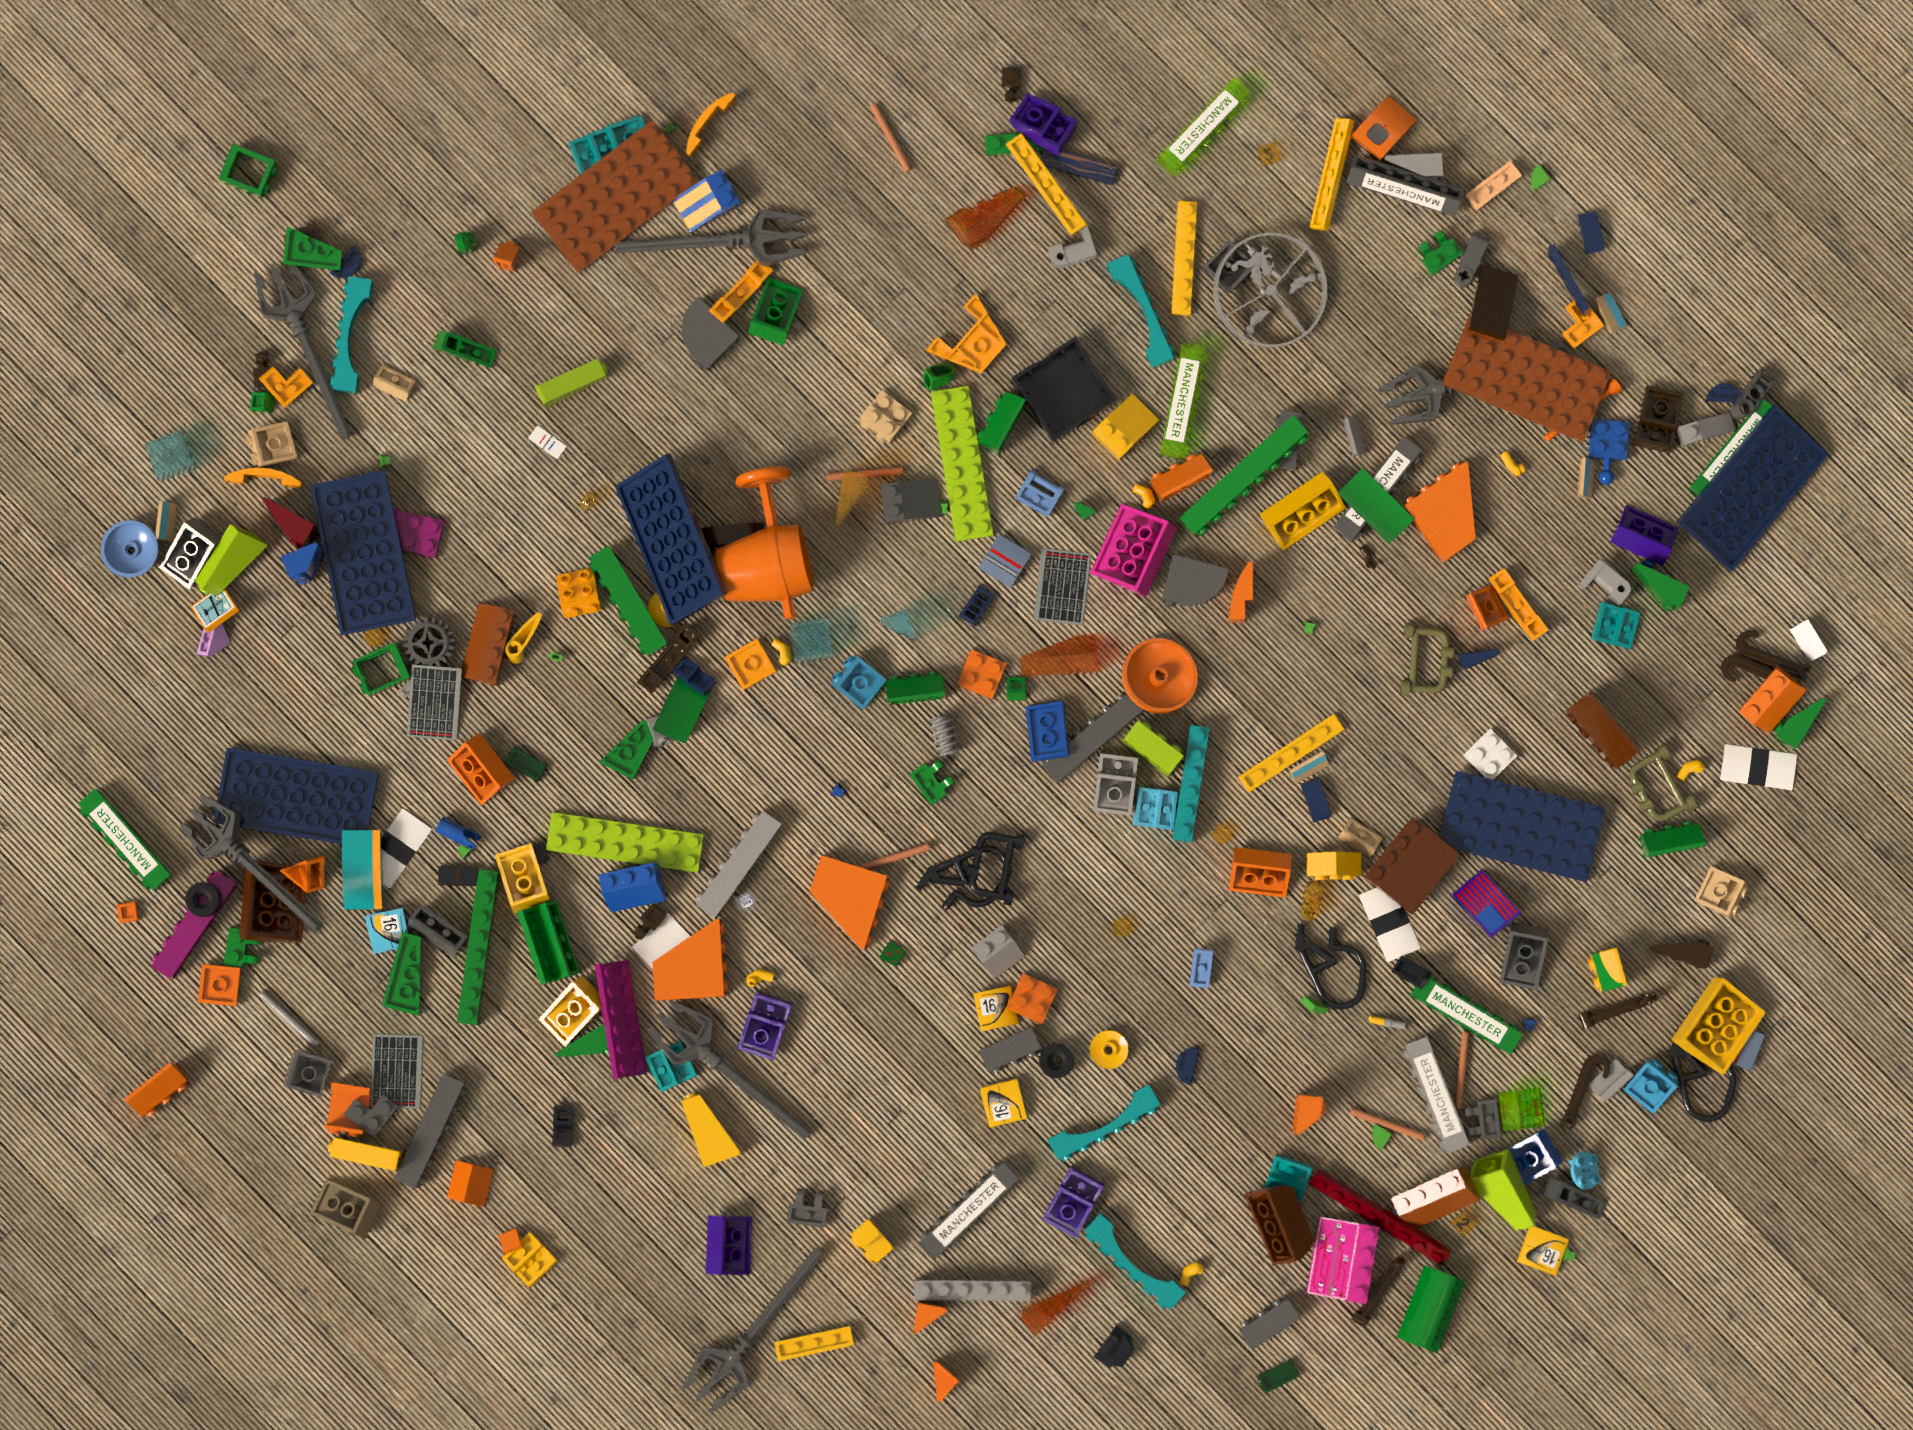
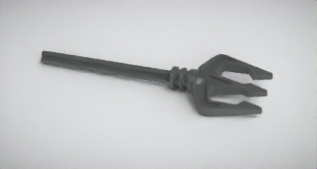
M760 209L756 212L747 229L743 230L742 234L739 233V230L736 231V234H733L731 230L726 235L625 241L615 244L616 253L727 246L730 250H733L735 246H738V249H740L741 245H744L745 249H749L761 266L767 267L805 255L806 250L791 248L787 253L767 255L764 250L766 245L784 240L795 241L804 238L805 233L767 231L763 229L765 221L786 220L789 224L804 221L805 218L804 216Z
M271 265L273 281L278 285L281 305L269 307L262 291L265 282L258 272L255 271L254 276L262 316L265 319L282 321L292 325L289 330L294 331L292 337L297 338L338 433L342 440L348 439L352 436L351 431L310 340L309 332L311 330L309 327H305L307 322L302 321L305 317L304 313L315 299L314 289L296 266L288 265L290 274L298 277L305 292L298 299H294L282 283V275L274 265Z
M1562 341L1549 345L1566 352ZM1419 366L1408 369L1378 389L1379 393L1390 392L1394 390L1396 384L1416 379L1421 387L1402 398H1394L1385 404L1384 408H1399L1402 404L1423 401L1428 404V411L1410 417L1401 414L1390 421L1391 425L1434 421L1438 417L1441 399L1445 397V392L1451 395V390L1456 393L1459 392L1442 385L1441 379H1435V377Z
M200 795L205 805L209 808L215 807L226 817L223 828L210 822L205 814L195 809H190L195 820L202 823L212 838V843L206 847L196 838L194 828L185 823H180L181 828L199 857L212 860L221 855L228 854L229 858L233 859L236 864H243L315 932L322 929L323 923L249 855V849L244 847L243 843H240L238 840L240 814L206 795Z
M673 1000L669 1001L678 1014L686 1013L701 1025L698 1034L694 1035L675 1025L673 1019L658 1014L665 1027L672 1029L686 1046V1049L679 1054H676L662 1042L661 1033L649 1027L646 1029L673 1065L679 1066L696 1059L700 1061L705 1059V1065L710 1063L711 1070L716 1069L803 1140L812 1132L725 1062L723 1054L718 1056L716 1054L717 1050H711L712 1045L709 1043L711 1040L712 1020L709 1017Z
M817 1247L813 1249L743 1335L737 1336L739 1341H733V1348L702 1347L686 1377L682 1390H685L695 1382L694 1373L706 1358L716 1361L717 1366L708 1383L701 1387L696 1401L709 1394L711 1387L727 1374H732L737 1380L736 1384L724 1397L715 1399L710 1408V1413H713L745 1389L748 1385V1380L741 1362L743 1360L741 1355L743 1353L748 1354L746 1352L747 1348H753V1340L819 1262L824 1253Z

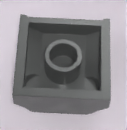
M1230 240L1202 266L1213 278L1222 258L1234 246ZM1237 247L1227 259L1231 264H1235L1239 260L1248 261L1249 258ZM1224 265L1219 277L1220 287L1230 294L1251 273L1252 267L1245 268L1238 265V269L1232 271L1231 267L1229 268Z
M295 1049L287 1069L284 1087L322 1098L323 1088L333 1060Z

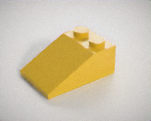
M1132 393L1093 430L1092 435L1120 461L1160 420Z
M532 843L495 855L514 914L517 911L550 902Z
M581 976L564 990L539 1020L564 1046H567L601 1013L602 1007L599 992L584 976Z

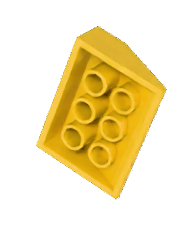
M1713 977L1671 1040L1692 1056L1724 1075L1766 1012L1724 978Z

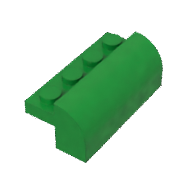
M557 900L517 911L519 923L521 924L540 985L550 984L581 973Z
M1424 1265L1396 1338L1438 1354L1465 1281Z

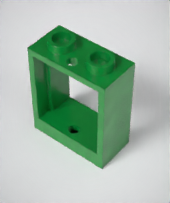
M232 144L218 179L224 184L264 198L265 194L268 195L271 189V184L269 183L272 177H275L278 172L277 162ZM241 154L268 164L258 189L231 179Z
M395 642L352 661L354 664L351 667L355 677L359 676L362 682L359 684L363 694H367L369 697L411 679L408 668ZM391 652L401 677L371 689L361 665Z

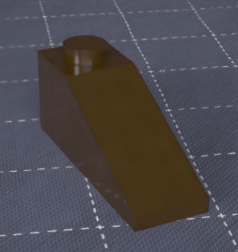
M1699 939L1698 942L1691 941L1651 946L1649 950L1706 970L1714 947L1709 946L1710 942Z

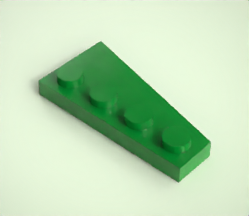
M402 931L382 1006L419 1016L421 936Z

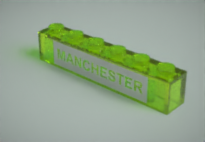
M1234 77L1156 158V163L1171 177L1175 174L1179 176L1186 168L1184 165L1188 161L1192 162L1199 155L1197 151L1201 147L1205 149L1212 141L1210 138L1214 134L1218 135L1225 126L1223 124L1227 120L1232 121L1238 114L1236 112L1240 106L1244 108L1250 102L1251 92Z
M1182 342L1159 454L1161 457L1182 461L1183 456H1187L1189 445H1185L1186 438H1190L1192 426H1189L1190 419H1194L1196 408H1193L1194 400L1198 401L1200 389H1196L1197 383L1202 382L1204 371L1200 370L1201 364L1206 363L1208 353L1204 352L1205 346Z

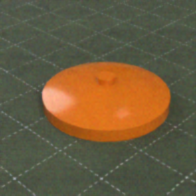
M1152 638L1142 641L1128 653L1122 666V683L1127 695L1137 706L1151 713L1167 714L1179 710L1192 698L1197 687L1198 672L1193 658L1184 647L1168 639Z

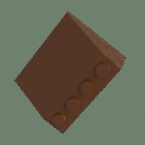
M1591 692L1582 696L1566 710L1568 720L1580 727V734L1585 739L1589 738L1592 741V748L1598 754L1600 752L1605 757L1604 761L1610 768H1619L1641 751Z
M1412 816L1366 873L1365 878L1369 883L1413 915L1461 855Z
M255 860L305 906L306 892L279 871L292 865ZM245 867L239 939L257 942L302 943L304 921Z

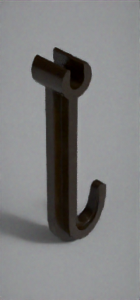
M1749 630L1744 631L1736 639L1737 651L1744 657L1774 668L1778 665L1785 672L1796 675L1800 680H1806L1809 677L1802 673V670L1807 672L1811 670L1809 665L1795 663L1744 643L1745 637L1758 638L1760 636L1759 633Z
M1735 654L1729 655L1721 663L1722 675L1731 682H1736L1737 679L1727 672V667L1730 665L1763 679H1766L1773 671V669ZM1793 677L1796 681L1801 683L1800 679Z
M1649 993L1593 1012L1587 1011L1578 1015L1583 1029L1595 1026V1023L1651 1005L1658 1001V997L1655 993Z
M1592 1055L1583 1063L1567 1110L1561 1120V1126H1564L1567 1119L1571 1121L1569 1129L1575 1126L1578 1111L1597 1063L1604 1065L1603 1078L1606 1079L1608 1077L1610 1066L1603 1056Z
M1396 1257L1391 1262L1368 1296L1366 1304H1363L1360 1310L1357 1309L1351 1317L1352 1321L1365 1328L1370 1320L1369 1316L1405 1263L1404 1258Z

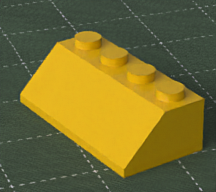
M1321 472L1259 515L1277 544L1284 551L1346 509L1333 482Z

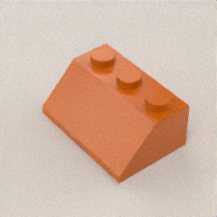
M1195 453L1187 457L1185 463L1180 465L1178 462L1170 466L1168 472L1163 474L1161 471L1153 475L1150 484L1160 503L1211 477L1213 470L1202 454L1197 456Z
M1777 665L1740 707L1739 713L1752 724L1770 733L1807 689Z
M480 733L467 740L447 759V762L481 806L515 779Z
M1234 847L1229 891L1286 898L1292 854Z
M170 1062L124 1098V1100L141 1117L148 1116L149 1118L158 1111L156 1108L160 1104L166 1105L173 1099L171 1096L174 1093L184 1091L188 1087L187 1083L190 1080L177 1063Z
M1296 1095L1292 1134H1301L1321 1118L1322 1113L1325 1114L1326 1102H1323L1322 1097Z

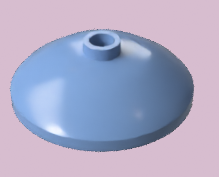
M126 520L116 523L107 530L101 542V556L104 564L110 571L121 577L133 578L145 574L152 568L158 557L159 546L155 534L148 526L138 521ZM131 547L135 548V552L133 554L129 553V549Z

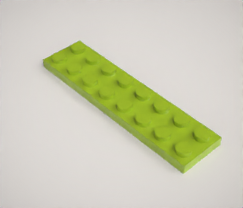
M969 386L931 392L955 541L961 542L992 537L993 530Z
M552 812L546 850L641 865L659 863L662 868L698 873L704 835Z

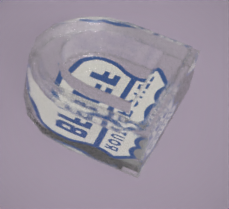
M751 889L733 898L739 909L744 912L752 911L756 906V899Z

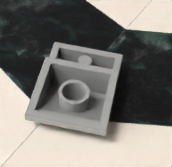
M1100 751L1093 811L1131 816L1138 756Z

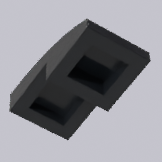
M554 1106L552 1147L572 1148L574 1106Z

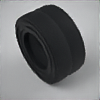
M198 882L187 890L185 904L193 915L209 917L220 908L221 894L214 885L207 882ZM201 894L208 896L209 900L206 905H200L198 902V897Z
M1051 1044L1042 1050L1039 1057V1065L1042 1072L1048 1077L1062 1078L1073 1068V1054L1066 1046ZM1055 1055L1060 1056L1062 1059V1064L1058 1067L1051 1064V1058Z

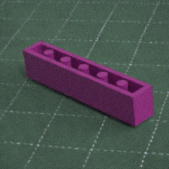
M220 871L212 872L206 882L214 885L221 894V905L218 911L209 917H199L186 909L184 912L186 916L182 921L179 920L173 928L175 930L171 937L168 936L163 942L164 948L160 953L157 952L152 958L153 964L151 967L171 980L175 978L238 886V883ZM201 894L198 897L200 905L208 903L209 899L206 894Z

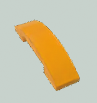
M730 93L719 98L700 115L688 139L687 157L691 159L702 144L701 140L697 137L718 109L724 114L736 99L735 94Z
M756 261L729 292L712 306L709 312L722 323H725L771 275L773 269L769 266L763 267Z
M268 468L242 469L224 476V480L227 483L246 484L247 477L282 479L281 485L283 487L303 488V484L296 478L284 472Z
M1505 568L1488 579L1508 611L1532 641L1549 631L1515 586V582Z

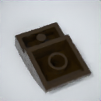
M1646 385L1633 446L1671 453L1678 428L1684 393Z

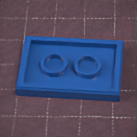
M1064 701L1026 706L1031 761L1038 762L1069 757Z

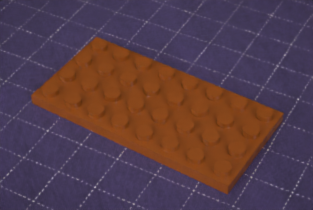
M651 120L531 213L575 271L579 273L675 200L681 193L697 183L698 179L656 123Z
M1470 313L1442 385L1583 443L1611 371L1509 329L1504 341L1468 330Z

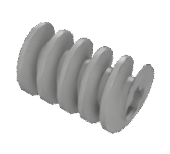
M946 715L928 720L930 723H935L930 729L936 730L932 737L938 738L934 741V745H940L936 752L942 754L938 757L958 752L960 748L954 747L958 741L952 740L957 734L950 732L955 726L948 724L953 721V718H947Z

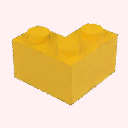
M1307 853V876L1315 877V880H1327L1326 876H1330V880H1339L1341 876L1342 880H1354V876H1362L1361 853Z
M867 1219L850 1234L853 1237L850 1239L857 1248L861 1246L866 1251L864 1256L870 1263L872 1261L877 1263L894 1248L870 1219Z

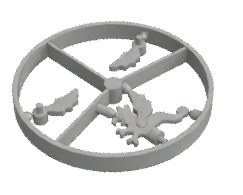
M1260 233L1238 242L1222 258L1214 277V303L1220 319L1237 338L1258 347H1281L1302 339L1320 320L1327 301L1326 275L1315 253L1300 240L1281 233ZM1263 236L1280 237L1297 244L1302 248V251L1286 270L1280 274L1275 269H1272L1274 263L1269 265V262L1266 261L1267 257L1273 258L1271 253L1264 255L1265 250L1268 248L1262 246V251L1258 252L1254 246L1251 247L1248 240ZM1244 243L1249 249L1247 252L1252 258L1248 261H1236L1235 264L1227 261L1231 253ZM1305 251L1314 261L1319 273L1316 275L1312 273L1307 275V277L1299 276L1297 279H1294L1293 283L1290 284L1289 294L1303 287L1306 282H1314L1316 277L1321 278L1322 299L1319 311L1306 330H1304L1276 295V285ZM1238 265L1245 268L1252 267L1250 277L1253 279V283L1260 287L1261 294L1224 315L1218 294L1219 277L1223 266L1231 267L1232 271H1236ZM1271 271L1277 280L1273 285L1263 288L1261 274L1263 272L1264 277L1266 274L1270 276ZM1265 294L1268 296L1272 295L1302 334L1281 344L1258 343L1248 339L1249 334L1254 332L1255 325L1261 322L1270 310L1263 311L1260 309L1258 312H1254L1250 318V325L1245 327L1246 333L1244 336L1233 328L1226 317Z

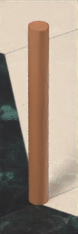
M877 103L872 104L870 108L905 173L911 171L912 168Z
M902 467L826 473L827 481L899 475L903 474Z
M926 843L857 866L870 870L929 851L930 847Z
M1462 1032L1454 1105L1455 1109L1462 1110L1470 1035V1033Z
M1351 1108L1350 1115L1423 1141L1425 1133L1359 1109Z

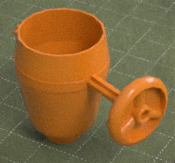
M772 466L742 473L735 480L736 486L742 489L760 488L767 528L717 549L714 554V562L727 592L723 596L726 601H781L786 620L796 618L793 598L814 591V582L809 553L800 524L778 526L771 485L788 480L791 476V470L785 466Z

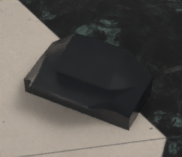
M1115 1326L1093 1357L1108 1368L1113 1366L1123 1367L1134 1352L1131 1343L1132 1336L1118 1326Z

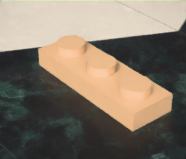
M1509 161L1468 192L1465 197L1477 211L1522 175L1513 163Z

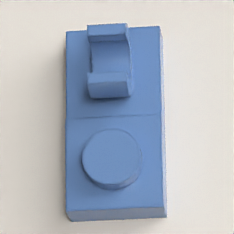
M1194 947L1190 986L1209 988L1213 949Z

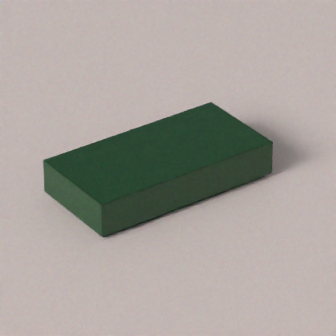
M516 747L512 749L505 761V764L537 782H539L548 767Z
M1289 1359L1256 1377L1266 1394L1300 1376L1292 1360Z

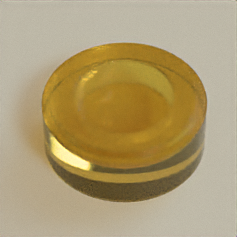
M588 492L584 496L580 505L581 509L585 511L590 510L596 499L594 493Z
M379 629L367 630L364 634V641L370 647H379L384 641V635Z
M1218 825L1213 830V839L1219 844H1225L1231 839L1232 831L1227 825Z
M1119 918L1114 921L1112 931L1117 937H1126L1131 932V924L1127 919Z

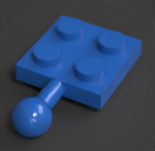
M1593 419L1591 422L1588 458L1604 459L1603 471L1599 474V481L1604 485H1609L1614 480V474L1611 472V460H1627L1629 422Z

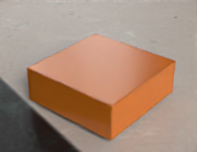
M137 901L117 904L120 924L140 920Z
M517 1228L499 1235L503 1253L508 1254L523 1248Z

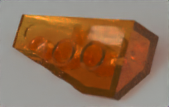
M1014 186L995 194L993 199L983 202L981 200L976 202L977 206L968 210L966 207L959 209L947 217L945 222L962 245L970 250H974L990 238L1026 197V193Z
M1096 635L1076 636L1020 657L1021 677L1098 674Z
M1090 1280L1039 1301L1031 1307L1027 1304L1019 1312L1021 1314L1019 1319L1036 1336L1055 1318L1054 1316L1062 1312L1092 1282Z

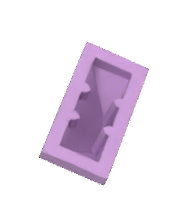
M220 624L209 633L203 629L196 654L211 657L230 644L223 624Z

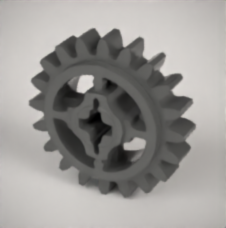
M425 617L424 623L417 619V626L411 623L410 625L413 630H405L409 636H404L403 639L408 642L402 645V647L408 648L404 654H411L408 660L410 662L416 660L415 665L422 663L424 666H434L436 664L438 667H441L440 661L447 664L448 662L445 657H452L449 650H455L450 644L456 642L455 639H450V636L454 633L452 631L447 632L450 626L445 625L442 627L443 620L436 624L435 617L432 618L431 622ZM431 628L440 631L443 638H435ZM424 630L422 638L414 641L416 635ZM428 637L434 642L430 645V648L424 645V643L428 642ZM440 646H444L441 653L434 657L435 650ZM415 649H423L427 658L420 657Z

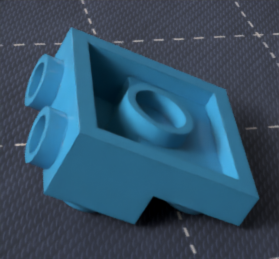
M849 656L843 663L845 666L841 672L837 671L833 675L831 685L864 710L886 679L858 656Z
M1648 1058L1623 1090L1654 1114L1677 1088L1679 1081L1677 1080L1678 1076L1674 1072H1666L1662 1068L1663 1065L1659 1060Z

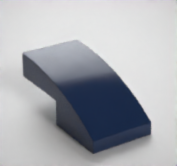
M1596 211L1578 214V224L1582 234L1585 253L1590 254L1605 250Z
M685 657L673 670L677 677L704 697L716 684V679L701 671L699 665Z
M1319 778L1301 783V789L1313 823L1332 817Z

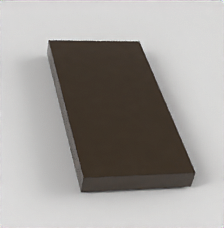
M1486 265L1481 266L1468 330L1505 340L1518 275Z

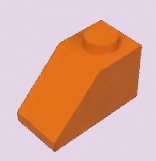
M511 241L500 243L493 257L496 267L515 272L521 252L520 248L517 247V243Z

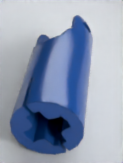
M445 817L441 818L435 831L470 849H475L476 845L467 840L466 837L476 841L481 839L479 834Z

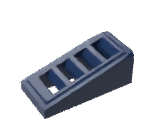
M979 585L959 614V617L975 627L996 595ZM979 592L988 596L989 599L985 600L984 598L979 596ZM975 598L983 602L984 606L982 607L974 601ZM971 604L980 609V612L978 613L970 608ZM967 610L974 614L976 618L974 619L967 615Z
M1498 649L1460 654L1457 658L1462 669L1466 670L1498 656L1500 652Z

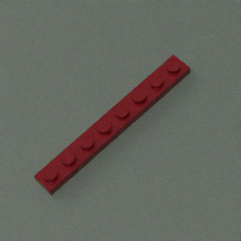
M1318 1169L1309 1183L1317 1190L1440 1265L1444 1263L1452 1251L1321 1169Z

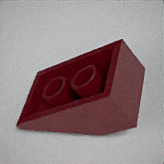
M266 497L263 498V502L285 535L290 538L289 542L300 549L312 543L319 531L315 525Z

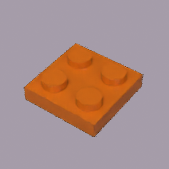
M971 649L957 686L993 699L1007 663Z
M202 964L198 1003L237 1006L241 968Z
M1023 973L1007 1009L1042 1025L1058 989Z

